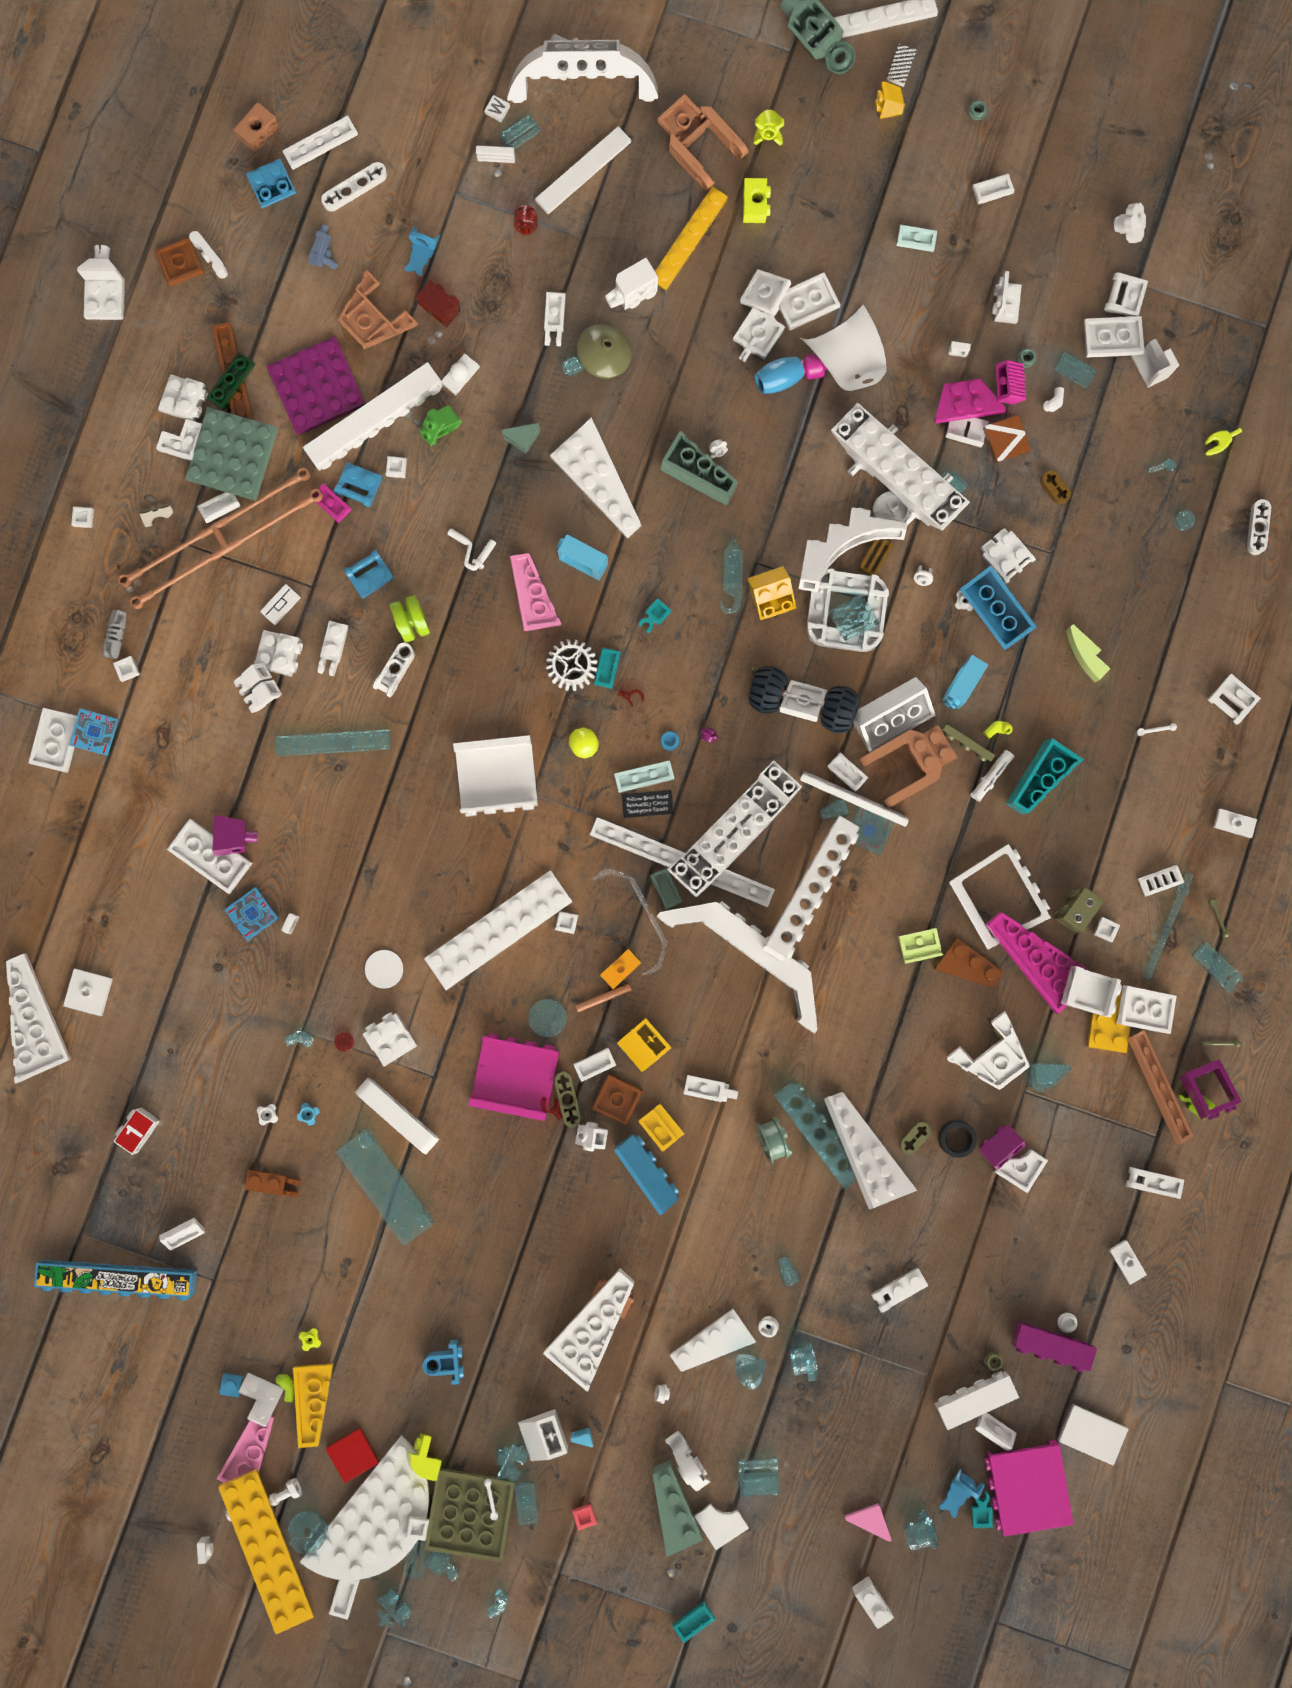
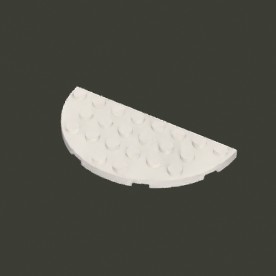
M402 1435L301 1559V1564L325 1577L338 1580L341 1577L350 1580H360L387 1571L411 1551L417 1540L405 1537L409 1516L427 1518L430 1494L428 1479L419 1477L408 1465V1452L416 1453V1451Z

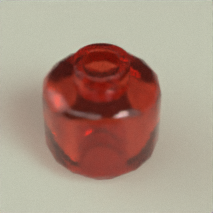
M528 205L518 207L514 211L515 230L522 235H530L537 230V211Z

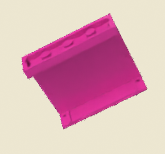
M492 1033L483 1036L474 1087L468 1106L545 1121L559 1051L552 1045L545 1044L544 1047H539L536 1042L526 1041L525 1044L519 1043L517 1038L507 1037L506 1040L499 1039V1035Z

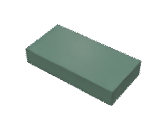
M668 868L650 875L665 910L683 903L667 870Z

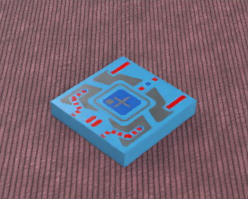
M79 709L69 746L108 756L118 719Z
M257 887L225 909V912L246 941H249L279 919Z

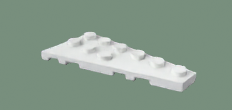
M27 953L6 961L7 982L10 990L9 1005H11L10 1023L12 1046L14 1047L15 1084L71 1060Z
M841 1092L825 1098L824 1101L869 1210L917 1191L845 1094Z

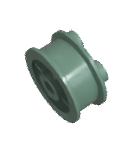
M772 1117L770 1122L762 1125L756 1123V1131L761 1147L770 1164H773L774 1160L785 1157L787 1159L789 1155H792L791 1148L785 1141L788 1138L784 1127L781 1128L778 1118Z

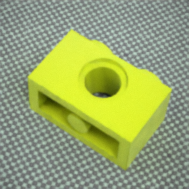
M767 178L744 179L743 223H766V217L770 216V204H767V198H770L771 186H767ZM753 199H760L761 202L756 203Z

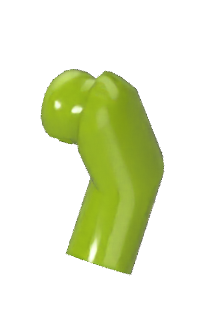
M279 1374L276 1377V1383L285 1390L284 1401L293 1402L295 1395L294 1380L287 1374Z

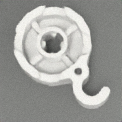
M679 1431L665 1439L666 1443L673 1450L679 1466L678 1471L688 1485L690 1484L695 1491H699L710 1483V1479L704 1477L707 1474L705 1468L697 1456L693 1458L690 1455L692 1450Z

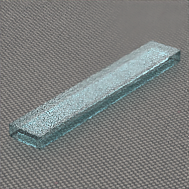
M390 730L275 737L276 756L391 749Z

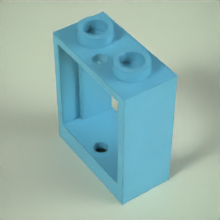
M566 535L564 539L561 538L557 545L559 560L600 581L608 566L607 555L569 535Z
M971 655L963 663L941 699L945 702L944 704L953 710L955 708L958 710L963 706L988 667V664Z

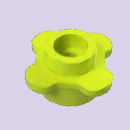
M313 1328L310 1331L300 1333L299 1338L302 1340V1349L304 1351H308L313 1347H320L321 1341L319 1340L317 1329Z

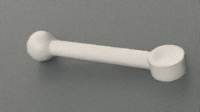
M1171 723L1170 726L1145 730L1140 728L1137 730V735L1143 736L1145 733L1169 729L1174 731L1177 729V725Z
M487 1478L484 1480V1485L487 1487L491 1507L490 1518L497 1520L498 1512L495 1511L490 1487L491 1480Z

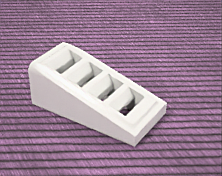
M1177 865L1138 878L1144 897L1184 883ZM1170 871L1172 873L1174 882L1172 881L1171 875L1169 873ZM1162 874L1165 875V878H1166V880H1167V883H1168V884H1166V885H1165L1164 880H1163V878H1162ZM1154 877H1157L1158 883L1160 885V887L1158 888L1154 880ZM1149 879L1153 890H1149L1146 880Z

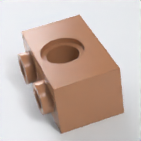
M257 102L233 130L237 139L255 153L257 149L264 145L265 140L275 133L278 122L272 113Z

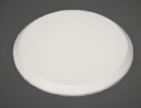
M380 950L368 958L365 964V975L368 981L375 987L390 988L400 981L403 975V963L394 952Z

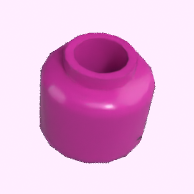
M816 353L807 354L804 356V360H801L804 375L807 379L823 378L825 370H828Z

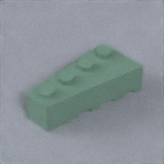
M671 1460L652 1467L666 1557L703 1541L702 1531L694 1517L692 1508Z

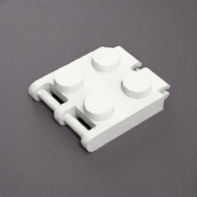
M1005 528L993 537L997 543L990 539L980 548L984 553L982 555L983 559L989 566L995 568L1006 584L1017 572L1020 573L1022 568L1029 562L1035 561V557L1012 530L1008 533ZM1027 557V560L1019 566V563ZM1013 568L1015 569L1008 576H1006V574L1010 572Z

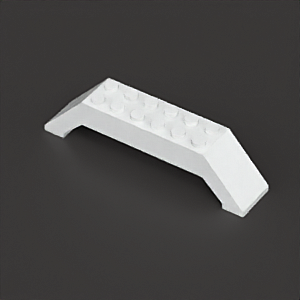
M722 901L720 903L713 902L664 911L657 915V918L671 928L676 924L704 923L793 989L798 1013L796 1021L810 1032L815 1033L818 1030L811 972L808 970L809 966L802 960L795 961L791 957L781 961L764 951L763 947L769 936L764 938L760 935L762 931L754 925L748 926L744 923L746 919L740 914L733 915L729 912L731 908Z

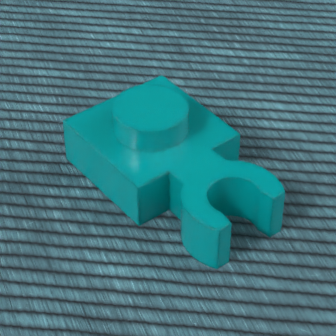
M657 598L645 612L648 618L640 620L639 626L641 627L644 623L649 624V628L646 630L648 634L652 631L653 624L656 623L660 626L672 610Z
M985 1491L983 1499L974 1497L977 1505H971L973 1528H993V1510L991 1505H987L990 1500V1495L987 1491Z

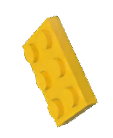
M1122 994L1116 997L1115 1003L1117 1006L1115 1013L1111 1017L1091 1013L1087 1047L1127 1053V1037H1129L1131 1026L1117 1024Z

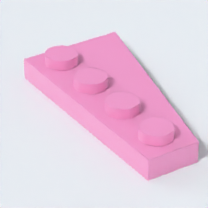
M530 554L510 556L523 631L561 626L560 619L555 613L554 606L549 600L547 591L539 578Z
M271 1415L266 1427L249 1421L217 1477L219 1481L225 1483L255 1469L259 1473L275 1418L274 1415Z

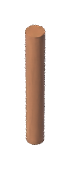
M626 984L576 1005L578 1012H581L632 991L629 984Z

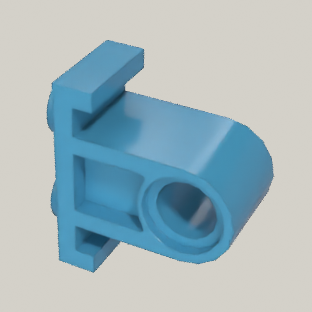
M451 1340L449 1349L453 1348V1350L429 1353L422 1367L423 1371L429 1376L455 1374L451 1380L452 1385L459 1384L461 1378L464 1377V1366L460 1365V1358L463 1357L462 1345H459V1340ZM429 1360L437 1361L438 1367L432 1368L429 1365Z

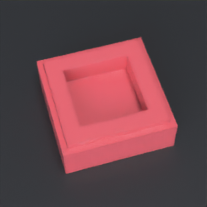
M591 1503L572 1509L578 1530L597 1524Z

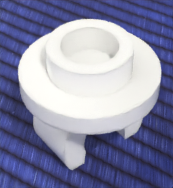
M920 565L914 574V581L921 586L931 584L933 581L932 568H929V571L922 570Z

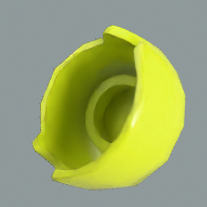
M582 727L575 729L570 734L569 746L577 757L588 758L597 752L599 741L591 729Z

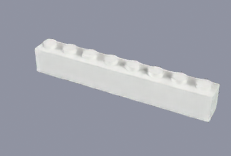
M427 362L305 445L303 449L319 471L327 469L334 460L345 457L349 450L358 448L365 439L377 435L378 430L384 426H390L399 416H405L412 407L421 405L428 396L437 394L443 387L441 380Z

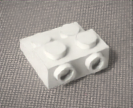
M170 374L158 410L184 420L188 419L196 422L197 418L201 416V406L203 401L207 399L208 388L204 383Z
M263 630L254 664L264 663L268 671L292 677L293 672L295 673L298 667L297 656L301 654L303 649L302 640L298 637Z
M390 1012L381 1018L383 1022L378 1025L375 1022L365 1028L366 1032L363 1033L372 1051L374 1050L383 1066L388 1065L418 1046L398 1013L393 1015Z

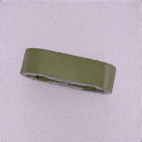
M921 1121L916 1122L900 1140V1149L906 1154L915 1153L930 1136L931 1129L929 1125ZM925 1126L924 1131L926 1133L924 1135L919 1134L916 1138L915 1136L919 1132L917 1128ZM914 1138L915 1140L911 1144L913 1148L905 1150V1141L910 1142Z

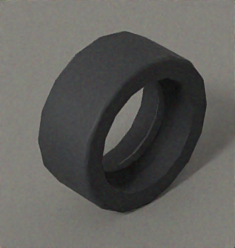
M952 1120L942 1126L939 1131L938 1141L945 1153L951 1157L963 1158L974 1151L977 1144V1136L972 1126L966 1122ZM956 1127L964 1129L969 1137L967 1146L958 1151L951 1149L946 1141L948 1132Z

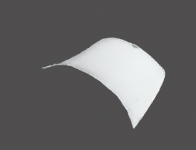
M864 305L847 321L826 334L814 339H802L821 359L836 382L844 390L852 391L874 385L886 373L884 348L875 324ZM858 374L861 376L860 378L855 379V375ZM866 379H874L870 383H862Z

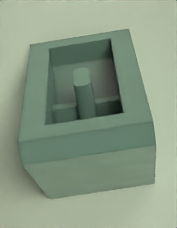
M539 423L502 430L504 440L525 454L540 434Z

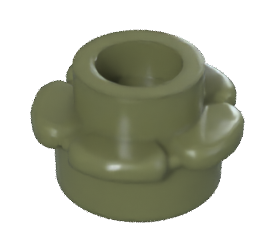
M991 1351L984 1358V1363L990 1371H997L1003 1366V1357L1000 1353Z

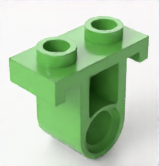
M446 406L438 411L433 408L428 411L419 432L422 438L432 446L437 443L436 439L454 431L460 426L462 421L451 406Z

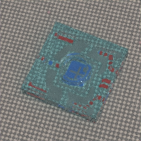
M859 806L852 822L860 827L857 831L859 837L854 844L880 856L895 822Z

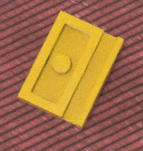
M661 1103L638 1120L662 1152L684 1135V1132Z

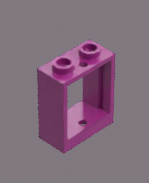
M1220 1059L1179 1077L1201 1120L1207 1117L1209 1121L1220 1116L1219 1112L1224 1110L1226 1113L1237 1109L1236 1105L1242 1102ZM1215 1072L1230 1102L1210 1110L1194 1079Z

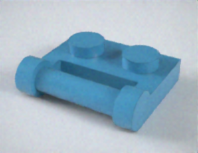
M346 462L339 482L335 486L334 493L362 502L364 506L370 508L382 481V476ZM348 484L369 493L367 496H364L344 487Z
M376 549L355 565L343 569L362 599L394 579ZM375 560L377 561L378 565L358 578L354 576L356 572Z

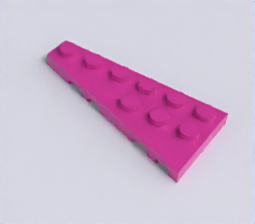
M999 912L985 924L1054 1013L1059 1014L1068 1006L1061 1004L1070 968L1071 966H1077L1089 971L1085 966L1077 963L1050 943L1040 939L1036 934L1028 931L1002 912Z

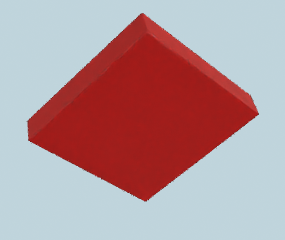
M361 1427L327 1446L325 1449L344 1484L380 1462Z

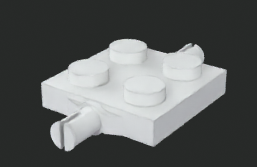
M755 307L752 308L733 337V341L744 348L739 356L740 360L746 362L750 353L756 354L764 360L766 359L785 329V326L774 318L779 307H777L774 315L761 312Z

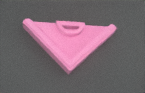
M879 1503L844 1515L846 1521L887 1541H892Z

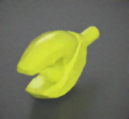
M1241 428L1231 433L1228 431H1218L1210 435L1205 444L1215 441L1217 446L1208 450L1205 455L1217 454L1226 449L1231 443L1232 437L1242 432Z

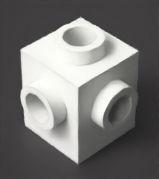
M587 1122L586 1125H578L575 1144L583 1146L582 1149L587 1151L605 1149L608 1130L598 1127V1123Z

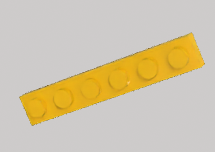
M713 186L655 270L658 276V285L665 290L668 289L728 200L727 195Z

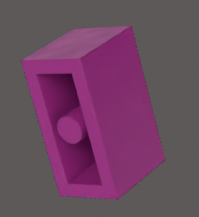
M1007 1124L1005 1127H999L993 1138L990 1140L986 1139L980 1145L979 1151L994 1169L998 1171L1023 1149L1026 1144Z

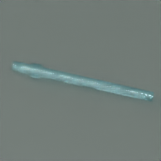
M1186 872L1183 879L1184 883L1178 886L1176 891L1178 894L1143 975V978L1150 980L1183 900L1185 896H1188L1189 886L1194 876L1193 873Z

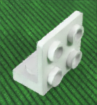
M1005 271L1003 276L999 277L998 284L994 288V296L997 297L996 303H993L992 314H995L994 321L1016 324L1018 322L1022 285L1008 283L1009 271Z

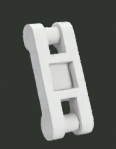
M191 232L189 238L194 247L203 251L200 254L207 263L212 262V268L217 276L225 278L228 271L222 261L199 232Z

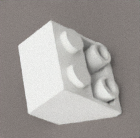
M556 1409L518 1422L531 1461L550 1460L567 1454L568 1444Z

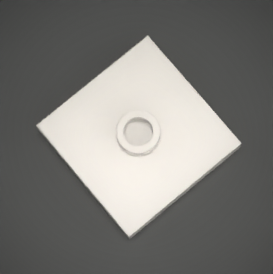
M757 269L740 302L743 305L755 307L760 311L774 315L791 282L789 279Z
M74 969L63 1006L103 1016L113 978Z

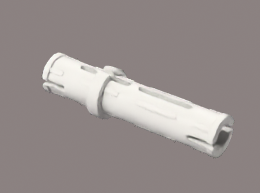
M1004 750L988 773L981 777L980 783L970 796L980 802L988 790L994 787L993 784L1014 758V755L1008 750Z

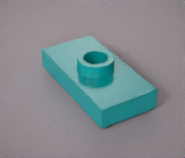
M602 647L594 681L595 686L613 689L621 651Z
M703 1601L674 1622L672 1627L682 1642L685 1643L715 1621L716 1617L705 1601Z

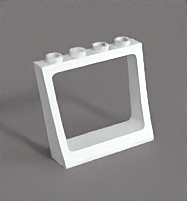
M1009 844L949 881L987 950L1000 943L990 934L965 890L962 881L1003 854H1007L1010 857L1041 912L1040 916L1021 926L1028 930L1051 918L1047 912L1050 907L1045 899L1040 900L1038 893H1040L1039 888L1035 882L1031 884L1028 879L1031 874L1026 866L1022 867L1018 861L1021 859L1016 849L1012 850Z

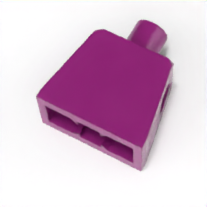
M214 815L212 849L214 856L244 853L246 842L257 843L258 831H246V821Z

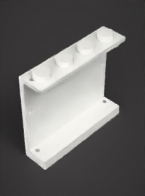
M530 735L453 743L457 761L461 801L460 812L462 814L465 813V816H476V812L484 811V814H495L496 810L503 809V812H513L515 808L522 807V810H532L534 806H538Z

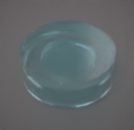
M1181 511L1174 519L1175 526L1182 531L1188 530L1194 525L1195 516L1190 511Z

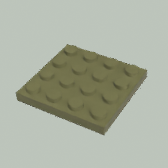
M440 1468L437 1481H435L424 1550L502 1562L516 1480ZM487 1478L491 1480L490 1487L495 1511L498 1512L497 1520L490 1518L491 1507L487 1487L484 1485V1480Z

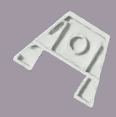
M1003 1011L991 1021V1024L1003 1038L983 1054L973 1060L959 1046L947 1056V1060L951 1063H956L965 1071H970L977 1075L979 1079L999 1090L1030 1067L1006 1011Z

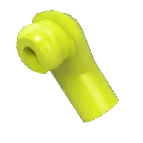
M995 721L983 734L986 738L990 739L995 733L1010 734L1013 727L1009 722Z

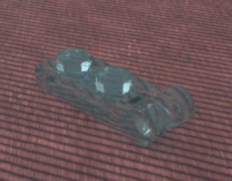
M1203 942L1191 954L1229 993L1235 989L1234 986L1237 983L1240 984L1244 980L1207 942ZM1230 974L1232 978L1227 981L1225 978Z

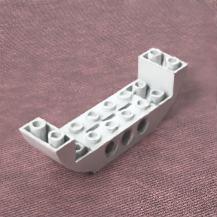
M620 40L544 41V45L534 49L520 62L512 76L507 99L512 100L514 103H521L527 99V76L531 79H539L541 76H548L550 79H557L560 76H567L570 79L586 76L592 79L597 78V76L615 78L616 75H624L625 78H634L635 75H639V99L644 101L658 99V88L654 74L648 64L632 49L620 44Z
M773 760L760 774L755 783L667 870L697 897L759 836L792 800L802 786Z

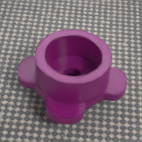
M706 727V729L701 728L700 738L714 743L715 739H718L719 735L716 734L717 731L709 727Z

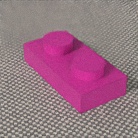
M322 484L318 490L322 493L323 499L315 503L337 523H340L351 511V508L325 484ZM315 493L313 497H318L319 493Z

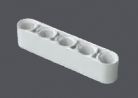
M367 1077L355 1091L358 1097L422 1153L427 1154L438 1142L439 1138L370 1077Z

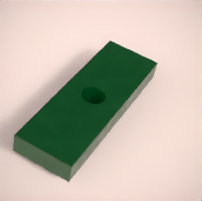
M238 352L206 398L224 410L255 367V362Z

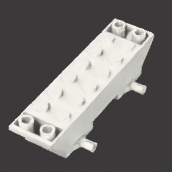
M857 403L831 430L846 450V453L854 460L855 464L847 470L848 473L854 476L859 469L865 470L872 477L875 476L899 497L900 501L910 512L902 519L903 522L907 523V526L914 518L922 520L927 526L931 525L943 531L970 502L949 484L953 480L949 473L942 478L894 435L898 431L895 425L892 424L887 429Z

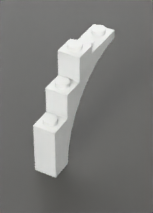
M852 508L848 526L841 524L829 525L826 543L819 540H807L799 589L818 592L821 580L828 567L848 549L872 540H904L907 523L899 520L893 521L880 517H870L871 510Z

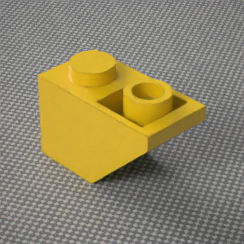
M881 82L880 89L877 91V100L874 102L875 110L879 112L880 119L902 115L905 105L901 87L888 82Z

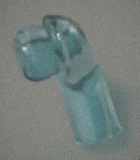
M302 1030L284 1038L287 1046L299 1042L304 1047H310L314 1041L311 1034Z
M504 1589L496 1591V1604L487 1609L491 1619L507 1608L509 1597Z

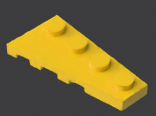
M333 1363L294 1366L293 1368L298 1448L316 1447L320 1443Z

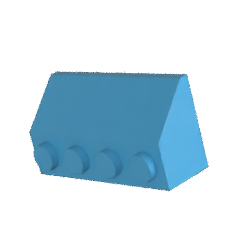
M989 566L960 588V591L1004 650L1038 627L993 566Z
M633 1133L617 1144L614 1151L658 1214L662 1215L679 1199L677 1195L679 1190L674 1183L669 1184L666 1180L668 1177L667 1173L662 1167L658 1168L654 1163L657 1159L651 1151L647 1153L643 1147L646 1144L640 1135L636 1137Z

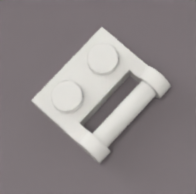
M1115 273L1109 301L1106 303L1104 310L1108 313H1117L1128 317L1139 316L1148 281L1122 273ZM1121 283H1125L1126 288L1121 305H1118L1116 300Z
M1230 674L1207 700L1211 704L1217 705L1238 725L1261 698L1234 675ZM1223 694L1224 696H1226L1231 702H1233L1237 707H1239L1241 711L1237 713L1221 698H1219L1220 695Z

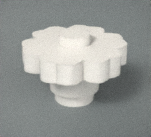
M1141 203L1129 204L1126 214H1121L1115 218L1114 229L1120 234H1126V239L1129 243L1141 242L1146 227L1144 207Z

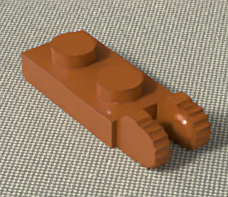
M249 1169L244 1189L281 1196L298 1197V1191L288 1190L285 1187L286 1183L301 1185V1179Z

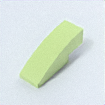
M1073 624L1066 630L1073 654L1086 674L1094 682H1097L1110 668L1096 656L1101 649Z

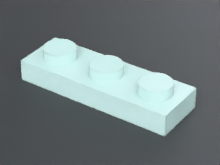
M670 760L614 774L619 793L674 780Z

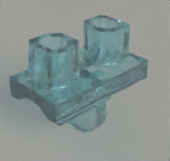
M520 1441L517 1445L513 1444L511 1449L505 1445L503 1450H496L495 1456L499 1458L496 1464L502 1466L497 1475L499 1479L507 1478L516 1481L519 1478L521 1470L516 1468L514 1464L516 1461L522 1465L525 1464L530 1455L523 1449L524 1444Z
M390 1590L383 1597L380 1595L377 1598V1601L387 1611L385 1614L380 1609L376 1613L381 1618L378 1625L382 1627L386 1624L391 1628L394 1625L390 1619L392 1616L404 1628L412 1610L404 1603L395 1611L392 1606L399 1597L393 1590Z

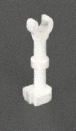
M293 1478L286 1483L288 1489L269 1496L271 1505L276 1506L281 1500L290 1496L297 1498L302 1495V1489L297 1478Z

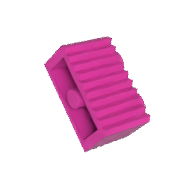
M1005 360L996 364L998 402L1015 405L1026 400L1023 363Z

